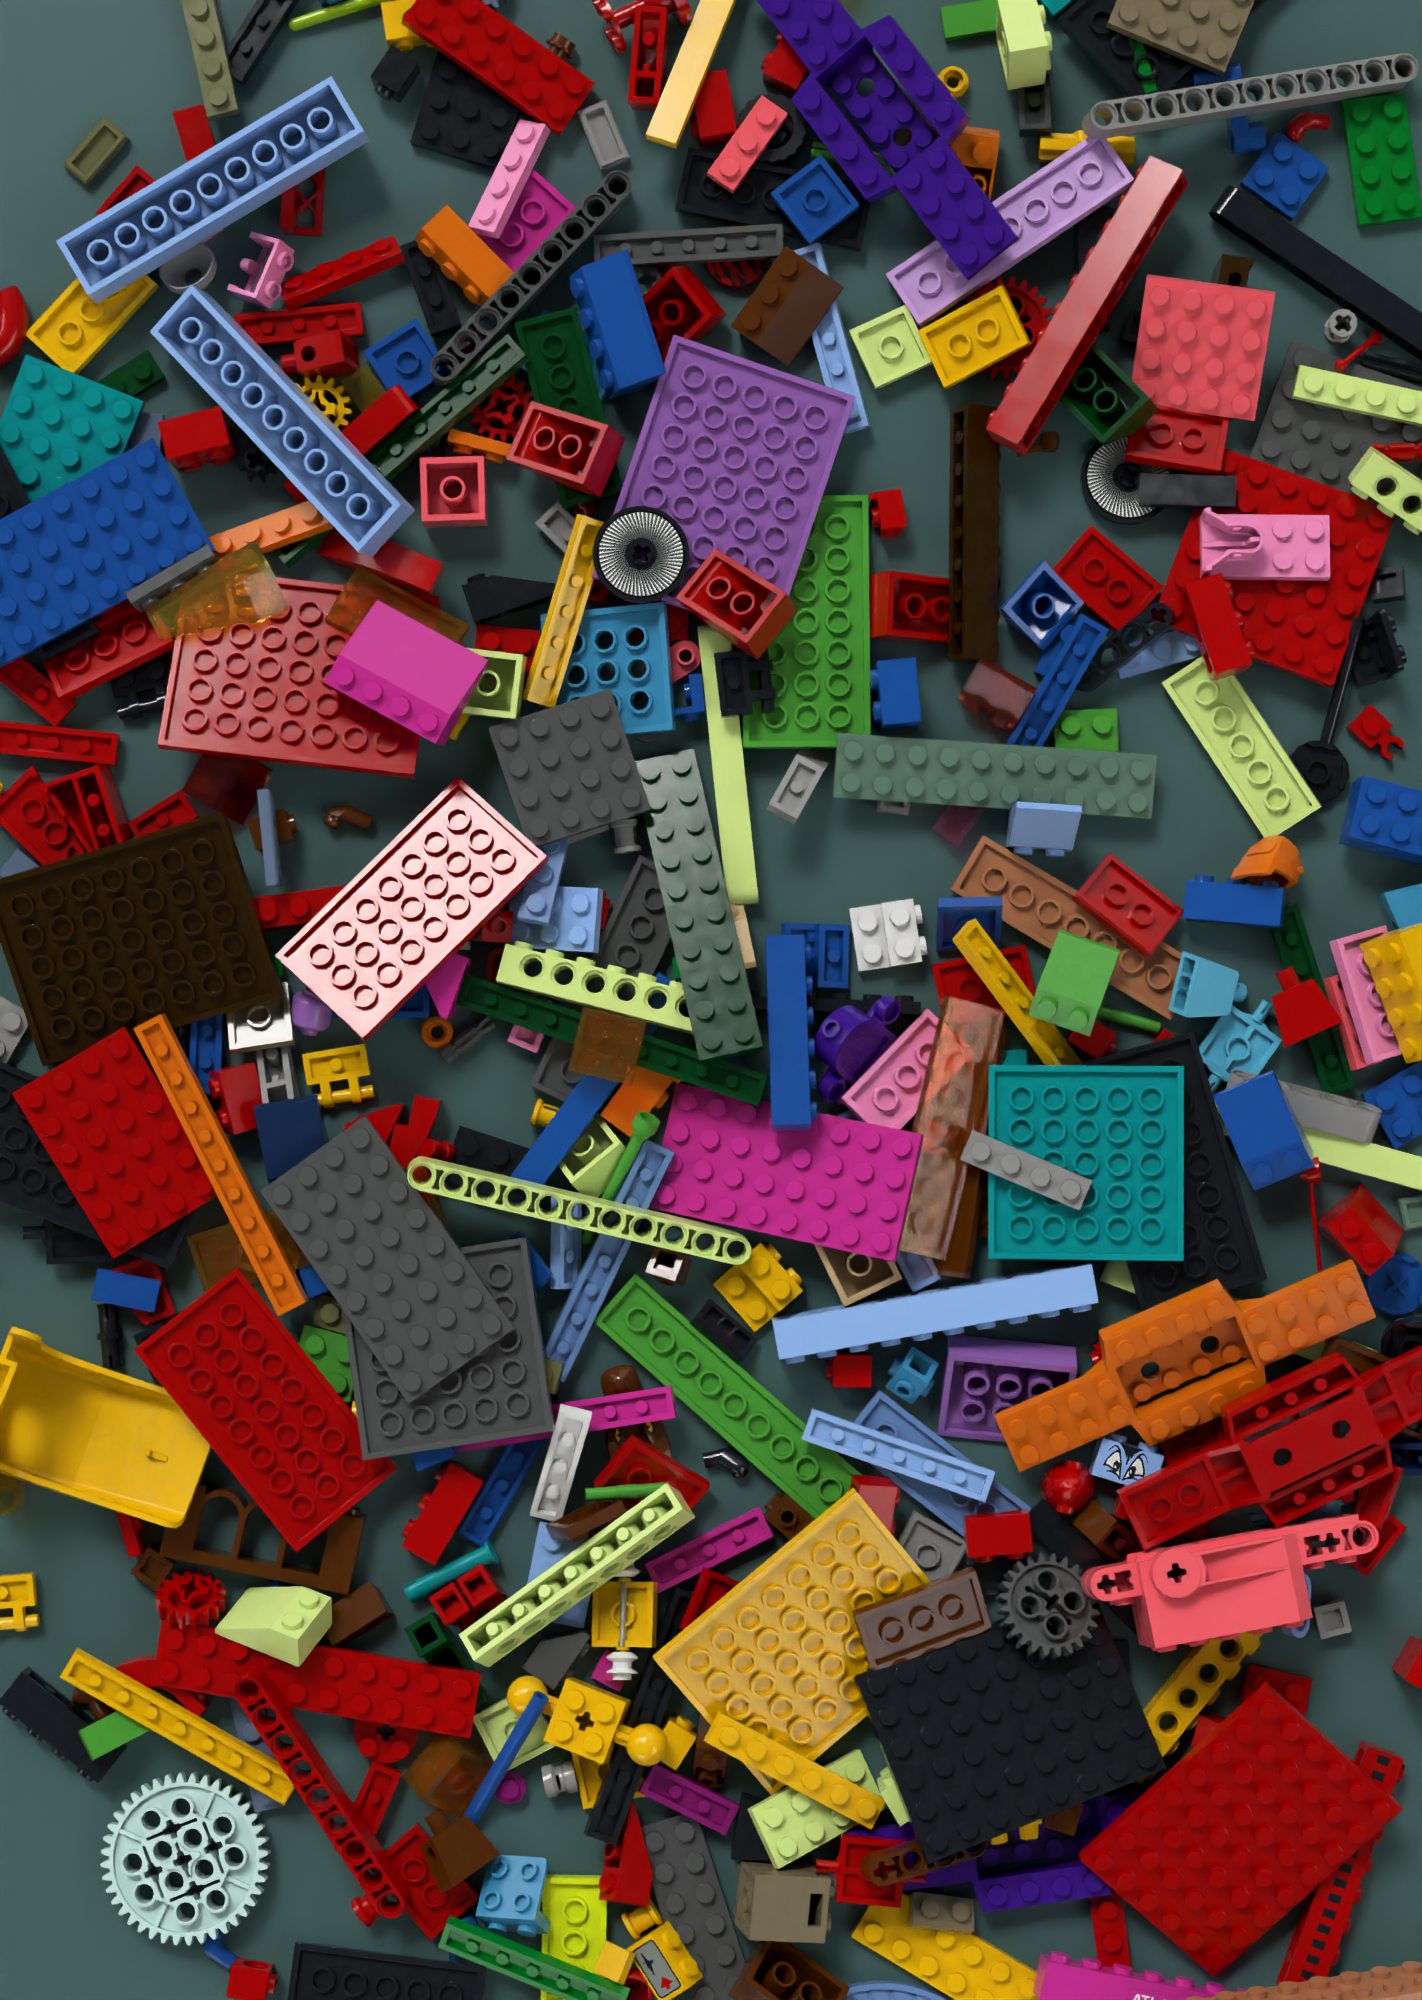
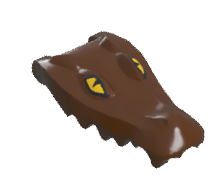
M619 1365L607 1369L601 1375V1387L604 1396L642 1390L638 1375L633 1366ZM662 1420L606 1429L605 1441L610 1460L631 1434L672 1458L669 1435Z

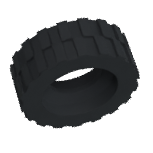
M767 93V95L763 96L788 113V117L784 121L787 135L780 144L767 146L756 162L781 167L782 165L790 164L792 159L797 158L800 154V150L805 143L806 120L791 98L789 100L782 94L774 95L773 93ZM761 95L756 96L752 101H748L746 107L741 110L739 120L737 119V129Z

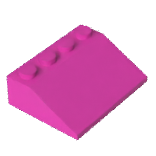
M377 600L338 655L324 683L427 740L445 746L489 660Z

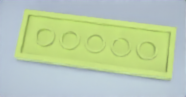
M1201 656L1162 682L1168 694L1264 838L1279 835L1322 807L1235 674L1211 682L1203 657Z

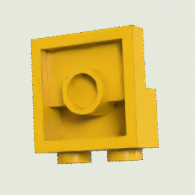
M759 1242L751 1249V1255L745 1263L733 1265L713 1283L754 1332L803 1292V1289L799 1286L803 1280L792 1267L787 1271L778 1262L782 1256L771 1243L765 1247L762 1242Z

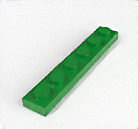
M451 1915L446 1922L438 1945L440 1949L566 2000H626L630 1991L628 1987Z

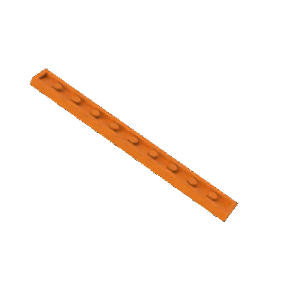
M165 1013L133 1028L277 1316L309 1301Z

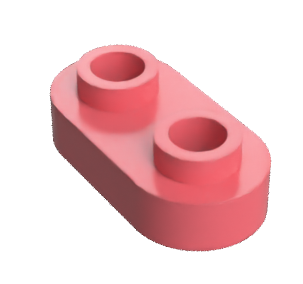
M680 641L670 647L672 685L696 670L701 662L700 649L691 641ZM682 651H688L691 653L692 658L688 662H683L680 660L679 654ZM646 664L643 668V675L646 673Z

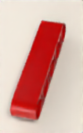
M398 384L385 392L341 432L366 457L420 409ZM289 479L286 480L283 487L297 504L309 501Z

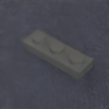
M207 544L125 594L130 603L140 613L151 611L157 608L161 601L167 597L184 592L189 584L199 578L204 579L211 576L222 563L217 554Z

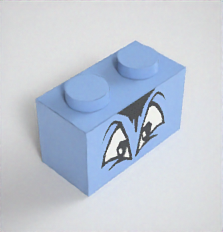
M1111 1432L1107 1437L1102 1436L1097 1439L1088 1471L1091 1475L1129 1485L1160 1470L1164 1456L1157 1452L1158 1447L1155 1445L1149 1447L1146 1442L1139 1441L1138 1446L1126 1443V1436Z

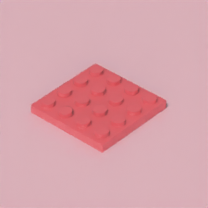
M1148 274L1146 277L1132 381L1153 403L1181 411L1255 421L1276 292Z

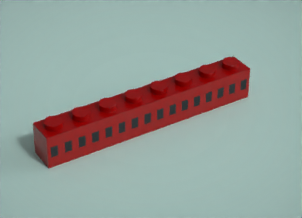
M1361 1740L1354 1762L1394 1797L1392 1792L1396 1782L1400 1783L1404 1775V1759L1396 1752ZM1384 1827L1305 1897L1276 1980L1277 1986L1283 1981H1293L1296 1983L1309 1981L1314 1976L1328 1978L1331 1966H1336L1339 1960L1341 1948L1338 1946L1342 1935H1347L1350 1929L1351 1917L1349 1915L1353 1904L1357 1905L1362 1894L1360 1883L1363 1875L1368 1874L1373 1862L1371 1852L1374 1843L1378 1844L1380 1842Z

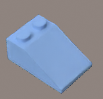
M1017 801L1008 810L1006 848H1014L1013 853L1018 855H1032L1033 850H1044L1045 856L1064 857L1065 852L1073 850L1082 806Z

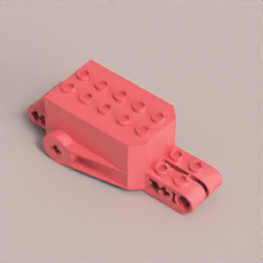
M1340 1514L1174 1546L1152 1547L1146 1551L1141 1550L1140 1552L1127 1554L1126 1560L1123 1562L1088 1569L1081 1578V1588L1088 1597L1095 1600L1109 1601L1110 1605L1131 1604L1139 1645L1151 1647V1650L1157 1651V1653L1173 1651L1177 1649V1644L1193 1647L1208 1644V1639L1214 1637L1224 1641L1240 1638L1241 1632L1256 1635L1272 1632L1273 1626L1285 1627V1629L1304 1626V1620L1313 1618L1303 1569L1326 1567L1325 1561L1330 1560L1331 1564L1358 1561L1357 1555L1368 1553L1377 1546L1379 1533L1372 1523L1359 1521L1358 1514ZM1355 1530L1358 1534V1540L1356 1543H1354L1353 1541V1532ZM1326 1540V1544L1321 1545V1547H1313L1311 1541ZM1102 1579L1113 1580L1115 1586L1103 1585L1101 1589H1098L1097 1583L1102 1582Z

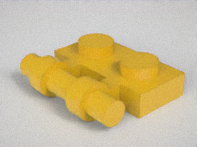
M366 1044L302 1054L307 1086L320 1084L321 1093L317 1095L320 1106H324L325 1109L335 1107L337 1103L352 1101L353 1104L362 1103L363 1099L375 1097L373 1085L360 1086L359 1077L371 1075ZM348 1079L349 1089L332 1091L331 1082Z
M35 1572L0 1575V1609L13 1608V1616L0 1618V1630L15 1629L16 1632L27 1631L30 1627H39V1614L27 1615L25 1610L26 1606L38 1604Z

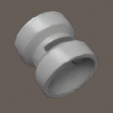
M573 1759L563 1761L560 1766L549 1764L541 1767L547 1798L557 1797L560 1792L564 1791L568 1793L579 1792Z

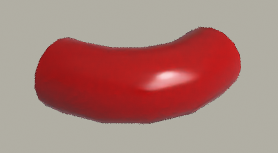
M11 286L0 291V369L18 355L27 338L29 314L23 295L17 286Z

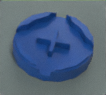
M1395 1252L1370 1276L1364 1275L1363 1285L1371 1305L1376 1310L1390 1316H1404L1418 1308L1422 1304V1265L1412 1256Z

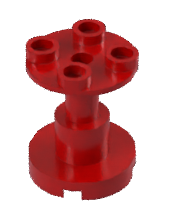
M592 0L599 17L602 16L605 23L608 24L604 28V32L610 45H614L617 53L627 52L621 29L634 24L636 5L667 7L668 14L672 13L680 27L692 22L693 19L689 15L692 12L688 0H636L615 11H612L607 0Z

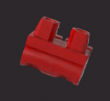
M480 1563L456 1579L458 1583H450L429 1598L445 1626L452 1624L464 1631L479 1620L477 1616L485 1609L489 1613L504 1602V1597L507 1593L492 1570Z

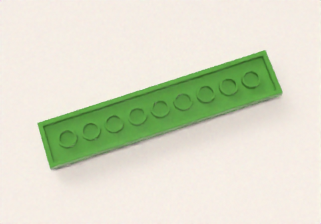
M635 1273L594 1319L593 1322L661 1383L665 1386H673V1392L679 1399L795 1500L813 1518L819 1517L850 1491L852 1475H863L838 1452L802 1440L806 1424L745 1369L737 1365L694 1328L683 1314L638 1274Z

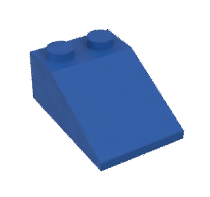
M1273 1070L1213 1094L1237 1156L1254 1191L1315 1167L1313 1149Z

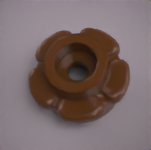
M554 32L550 40L546 39V43L550 46L549 50L562 60H565L566 57L573 58L572 52L576 45L572 41Z

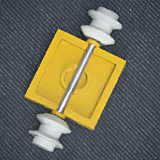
M634 1562L615 1575V1577H621L618 1578V1582L607 1581L593 1591L591 1647H616V1650H619V1652H612L606 1657L613 1662L612 1669L606 1671V1673H612V1680H632V1674H638L637 1671L632 1669V1662L639 1657L632 1652H626L630 1651V1647L656 1648L658 1582H631L632 1579L628 1577H635L641 1572L634 1567Z

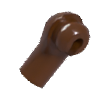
M352 806L330 807L325 812L327 815L323 820L325 825L333 829H338L341 820L367 830L372 821V816Z
M75 1687L72 1703L89 1706L95 1717V1722L114 1713L107 1704Z

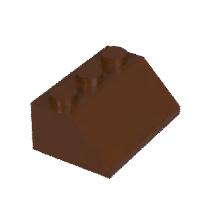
M785 245L731 327L790 367L844 287Z

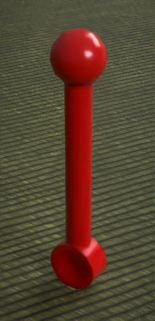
M1377 331L1372 332L1365 343L1343 360L1339 359L1335 362V370L1338 372L1345 371L1347 364L1371 345L1379 344L1382 341V335Z

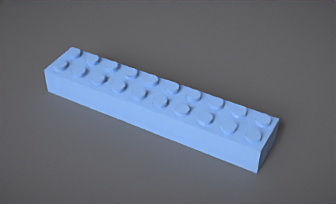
M330 76L56 240L87 295L98 304L369 142L334 79Z
M191 284L151 329L150 333L357 552L373 557L415 511L403 496L207 291Z
M1083 1261L926 1289L914 1293L910 1292L859 1301L846 1307L844 1305H837L772 1317V1324L779 1360L785 1359L786 1364L805 1361V1355L817 1353L818 1358L836 1356L837 1349L848 1348L850 1353L865 1351L869 1349L868 1344L880 1342L882 1347L901 1344L900 1338L911 1336L914 1341H921L933 1338L932 1332L943 1331L946 1336L964 1333L965 1326L974 1325L977 1330L996 1327L995 1321L1006 1319V1322H1009V1324H1016L1028 1321L1027 1315L1037 1314L1041 1318L1059 1316V1310L1069 1308V1311L1073 1313L1092 1310L1091 1304L1099 1303L1092 1264Z

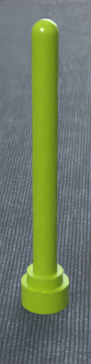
M348 0L292 18L288 25L292 31H298L392 0Z

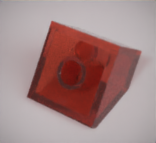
M981 657L958 698L963 701L961 705L970 712L978 714L981 711L990 716L989 722L1002 730H1005L1007 727L1013 729L1037 691V688Z
M202 754L181 792L217 812L225 811L228 818L243 825L258 799L257 790L265 787L274 770L257 760Z

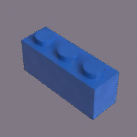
M1195 875V880H1187L1183 918L1187 921L1282 929L1286 890L1279 888V882L1260 880L1259 886L1246 885V879L1231 880V878H1227V883L1214 882L1213 876Z

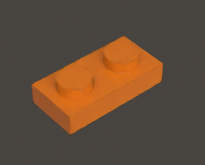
M452 428L447 439L449 446L453 447L454 453L463 456H471L472 453L484 455L485 461L502 465L503 461H507L506 457L512 446L509 443Z

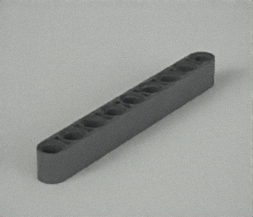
M616 170L607 174L433 357L430 364L431 380L436 386L446 388L475 363L590 243L593 235H597L627 204L630 198L632 183L626 173ZM620 184L624 187L625 192L619 195L613 194L609 190V186ZM597 206L603 210L604 214L600 217H592L587 210L590 207ZM569 229H577L582 233V237L572 240L567 237L566 232ZM554 251L561 256V259L552 263L547 261L544 255L547 252ZM527 274H534L540 281L536 285H528L522 278ZM511 296L518 301V304L513 308H506L502 305L501 300L504 297ZM484 319H491L497 326L491 331H485L479 324ZM462 342H470L474 345L475 349L471 353L464 354L457 347ZM446 364L452 367L453 372L451 375L443 377L436 372L438 366Z

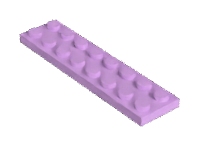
M1088 137L992 202L1019 239L970 280L964 277L937 240L886 273V276L919 327L922 328L1130 188L1135 180L1106 138L1097 140Z

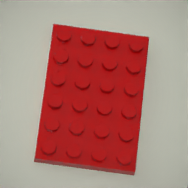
M125 1027L12 1093L113 1259L217 1197L167 1095Z

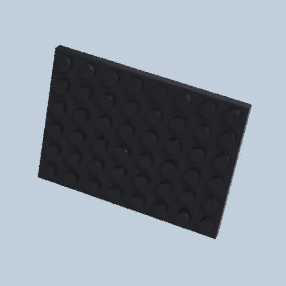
M1064 1598L1065 1606L1074 1611L1073 1602L1068 1598ZM1047 1602L1045 1608L1049 1610L1050 1604ZM1098 1602L1092 1606L1093 1609L1100 1611L1099 1616L1091 1619L1098 1625L1093 1631H1089L1092 1638L1087 1642L1082 1641L1084 1646L1078 1651L1073 1649V1653L1068 1657H1065L1061 1652V1656L1053 1660L1049 1651L1047 1657L1040 1659L1039 1650H1036L1030 1656L1027 1655L1028 1645L1024 1644L1020 1648H1016L1019 1638L1017 1636L1009 1639L1006 1637L1011 1629L1009 1626L1000 1627L999 1624L1006 1619L1003 1618L991 1623L992 1629L902 1663L876 1671L868 1670L853 1677L926 1865L1167 1769ZM1031 1608L1024 1610V1612L1031 1615ZM1047 1622V1630L1051 1634L1057 1635L1056 1627L1052 1623Z

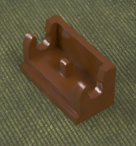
M369 1581L332 1605V1626L325 1634L332 1646L343 1648L393 1616L394 1612L378 1586L375 1587Z

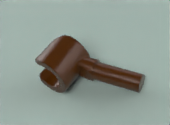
M1042 433V443L1031 445L1027 454L1040 451L1047 453L1055 452L1059 448L1058 433Z

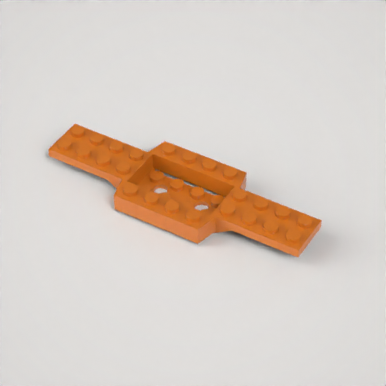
M1352 1259L1262 1298L1235 1301L1220 1281L1215 1279L1099 1330L1102 1359L1083 1376L998 1412L994 1416L1019 1472L1130 1424L1150 1447L1221 1416L1220 1406L1266 1385L1265 1365L1376 1318V1315ZM1207 1336H1214L1218 1339L1217 1346L1209 1351L1201 1349V1341ZM1241 1357L1247 1359L1136 1408L1138 1402L1147 1401L1151 1396L1176 1388L1181 1383L1197 1376H1204L1213 1369L1238 1361ZM1155 1362L1159 1365V1369L1153 1376H1144L1141 1373L1144 1364Z

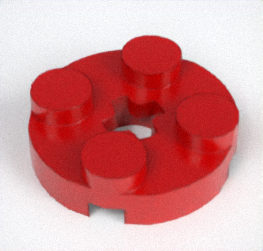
M356 1719L354 1724L355 1742L360 1753L372 1761L393 1763L403 1759L409 1754L417 1741L418 1729L390 1725V1728L395 1729V1734H390L389 1738H383L382 1733H378L377 1730L378 1727L383 1726V1723Z

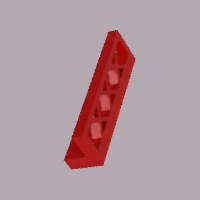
M326 167L318 172V179L314 175L310 176L317 184V192L308 200L299 192L300 184L304 181L282 193L280 228L284 235L322 237ZM299 198H300V199L303 201V203H304V204H302L300 207H299ZM314 201H316V210L311 205ZM307 208L316 216L315 228L297 227L298 216Z

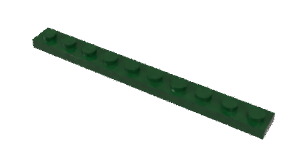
M507 334L365 458L390 482L530 359ZM334 527L328 531L275 549L274 552L290 568L336 528Z
M467 974L456 1001L458 1006L758 1107L769 1076L721 1059L700 1064L697 1051Z

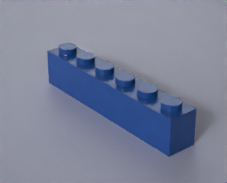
M804 935L765 936L771 1132L810 1131L811 1121H817V1103L810 1102V1089H816L815 1070H809V1058L815 1057L814 1038H808V1026H813V1007H807L806 995H812V975L806 976L805 964H811V945L804 944Z

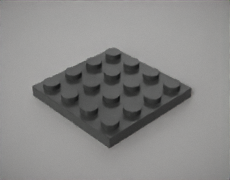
M610 689L488 728L523 835L537 848L651 811Z

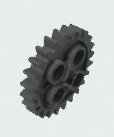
M1039 1553L1035 1556V1560L1029 1555L1023 1559V1564L1019 1561L1012 1566L1013 1571L1009 1570L1003 1575L1007 1581H1003L998 1585V1588L1004 1593L995 1597L996 1601L1003 1604L1002 1607L996 1610V1614L1005 1615L1006 1618L999 1625L1000 1627L1009 1626L1011 1629L1006 1637L1008 1639L1014 1636L1019 1638L1016 1648H1020L1024 1644L1028 1645L1027 1655L1029 1656L1036 1650H1039L1040 1659L1047 1657L1049 1651L1053 1660H1056L1061 1656V1652L1065 1657H1068L1073 1653V1649L1076 1651L1084 1646L1082 1641L1087 1642L1092 1638L1089 1631H1093L1098 1626L1091 1619L1100 1615V1611L1092 1608L1099 1600L1088 1597L1081 1588V1578L1083 1575L1079 1577L1076 1574L1079 1565L1076 1564L1071 1569L1068 1568L1067 1557L1057 1563L1055 1553L1048 1556L1047 1560H1045L1043 1553ZM1038 1577H1042L1048 1582L1049 1590H1045L1040 1586ZM1064 1598H1068L1073 1602L1074 1611L1065 1606ZM1021 1601L1026 1602L1030 1606L1031 1615L1026 1614L1022 1610ZM1047 1602L1050 1604L1049 1610L1045 1608ZM1047 1622L1052 1623L1056 1627L1057 1635H1053L1047 1630Z

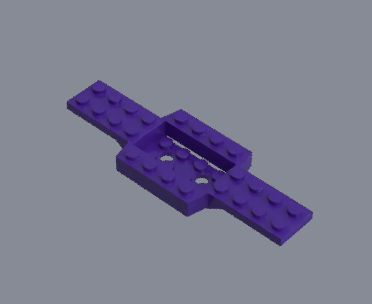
M757 0L811 72L792 97V102L866 200L873 203L900 190L967 280L974 277L1019 239L951 147L971 118L896 19L888 15L861 29L839 0ZM874 49L878 52V54L881 56V58L884 60V62L887 64V66L890 68V70L893 72V74L896 76V78L899 80V82L902 84L905 90L909 93V95L912 97V99L915 101V103L918 105V107L921 109V111L924 113V115L927 117V119L930 121V123L933 125L936 131L940 134V137H938L935 134V132L932 130V128L929 126V124L926 122V120L923 118L920 112L916 109V107L913 105V103L910 101V99L907 97V95L904 93V91L901 89V87L898 85V83L895 81V79L892 77L889 71L885 68V66L874 53ZM863 79H871L874 82V91L867 97L860 96L857 90L859 82ZM825 87L833 89L894 170V176H891ZM901 128H908L912 134V139L906 146H898L895 142V134Z
M1149 1788L1110 1791L1082 1802L1084 1806L1074 1836L1063 1837L1058 1831L1043 1827L1041 1823L1038 1824L1037 1839L1023 1840L1020 1838L1019 1828L1011 1831L1013 1833V1840L1009 1845H992L990 1840H987L986 1851L981 1856L927 1873L926 1884L906 1881L903 1891L971 1882L983 1913L1112 1895V1888L1080 1860L980 1873L984 1868L1078 1855L1082 1849ZM910 1822L902 1826L895 1823L874 1826L872 1830L860 1828L847 1830L842 1833L903 1839L906 1841L916 1839ZM912 1852L905 1855L907 1867L913 1863Z

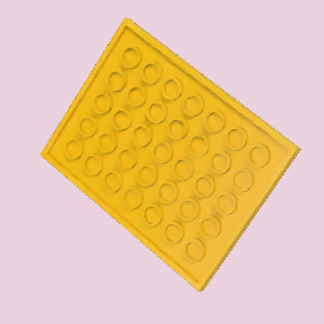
M852 1488L656 1652L653 1658L710 1725H712L718 1711L814 1761L868 1715L853 1679L855 1675L870 1669L852 1611L931 1581L857 1491ZM744 1763L770 1795L775 1794L786 1785Z

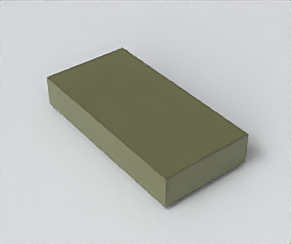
M103 117L63 165L89 187L128 143L129 138Z

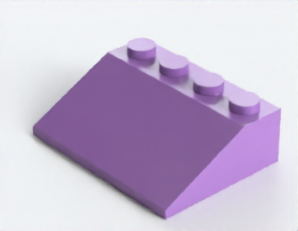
M956 1334L948 1335L937 1434L940 1436L1006 1442L994 1414L1076 1379V1347Z

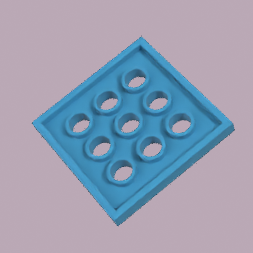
M656 602L584 610L577 633L582 639V647L579 651L571 653L556 706L610 689L612 695L618 701L617 710L626 735L675 731L667 603ZM540 614L541 633L547 614ZM634 629H641L644 633V640L638 646H632L629 643V634ZM604 632H610L613 636V643L608 649H601L598 645V638ZM639 660L644 661L646 673L640 678H634L631 674L633 663ZM610 663L615 667V676L609 681H603L600 676V670L605 664ZM575 667H582L585 673L583 681L579 684H573L569 678L571 670ZM645 692L649 698L648 705L642 710H637L633 705V699L636 694Z

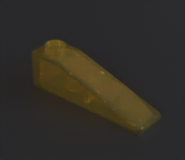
M255 541L226 555L146 609L145 613L158 637L163 639L198 633L201 629L219 627L224 629L230 628L232 624L249 622V624L260 623L289 609L271 566Z

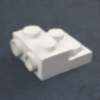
M913 898L849 909L858 972L921 963L922 955H927L925 936L919 937L917 924L923 923L920 904L914 905Z

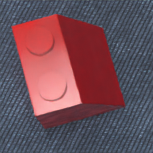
M1362 1182L1317 1220L1318 1230L1344 1261L1352 1259L1358 1273L1367 1276L1373 1274L1395 1254L1404 1232Z

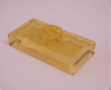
M364 364L340 382L362 413L386 392L367 364Z

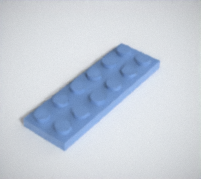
M880 1389L876 1391L853 1421L857 1424L974 1463ZM871 1464L886 1477H890L896 1485L963 1537H965L963 1515L1027 1509L1029 1512L1031 1510L1028 1504L994 1478L984 1503Z

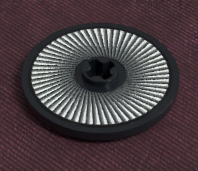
M1129 436L1105 446L1098 441L1087 453L1080 474L1082 492L1090 507L1104 519L1122 525L1141 524L1159 515L1165 508L1139 507L1140 473L1176 474L1175 469L1124 461ZM1124 472H1127L1129 476H1135L1132 485H1129L1128 481H1121Z
M634 506L620 510L604 522L596 535L593 546V564L597 576L608 591L625 601L649 603L662 599L677 588L687 571L689 546L685 533L670 515L659 509L647 506ZM636 547H639L641 550L646 548L649 550L646 562L643 563L641 559L636 561L633 559Z

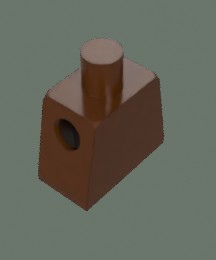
M439 1808L424 1818L434 1835L421 1844V1850L441 1894L455 1887L500 1855L497 1849L466 1815L450 1823L442 1809Z

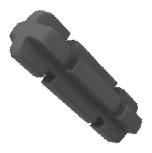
M483 1015L476 1021V1025H470L456 1036L452 1044L448 1043L440 1049L439 1052L447 1063H452L460 1057L459 1053H465L483 1038L482 1035L485 1033L489 1034L496 1028V1023L490 1016Z

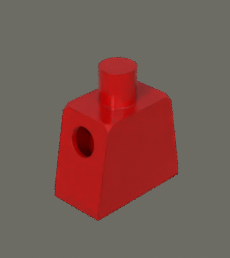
M340 330L296 340L293 344L295 353L281 356V366L285 374L298 372L302 376L308 377L311 381H315L318 375H321L323 379L361 373L356 341Z
M1293 966L1275 974L1283 991L1271 996L1285 1047L1342 1022L1313 978L1300 983Z

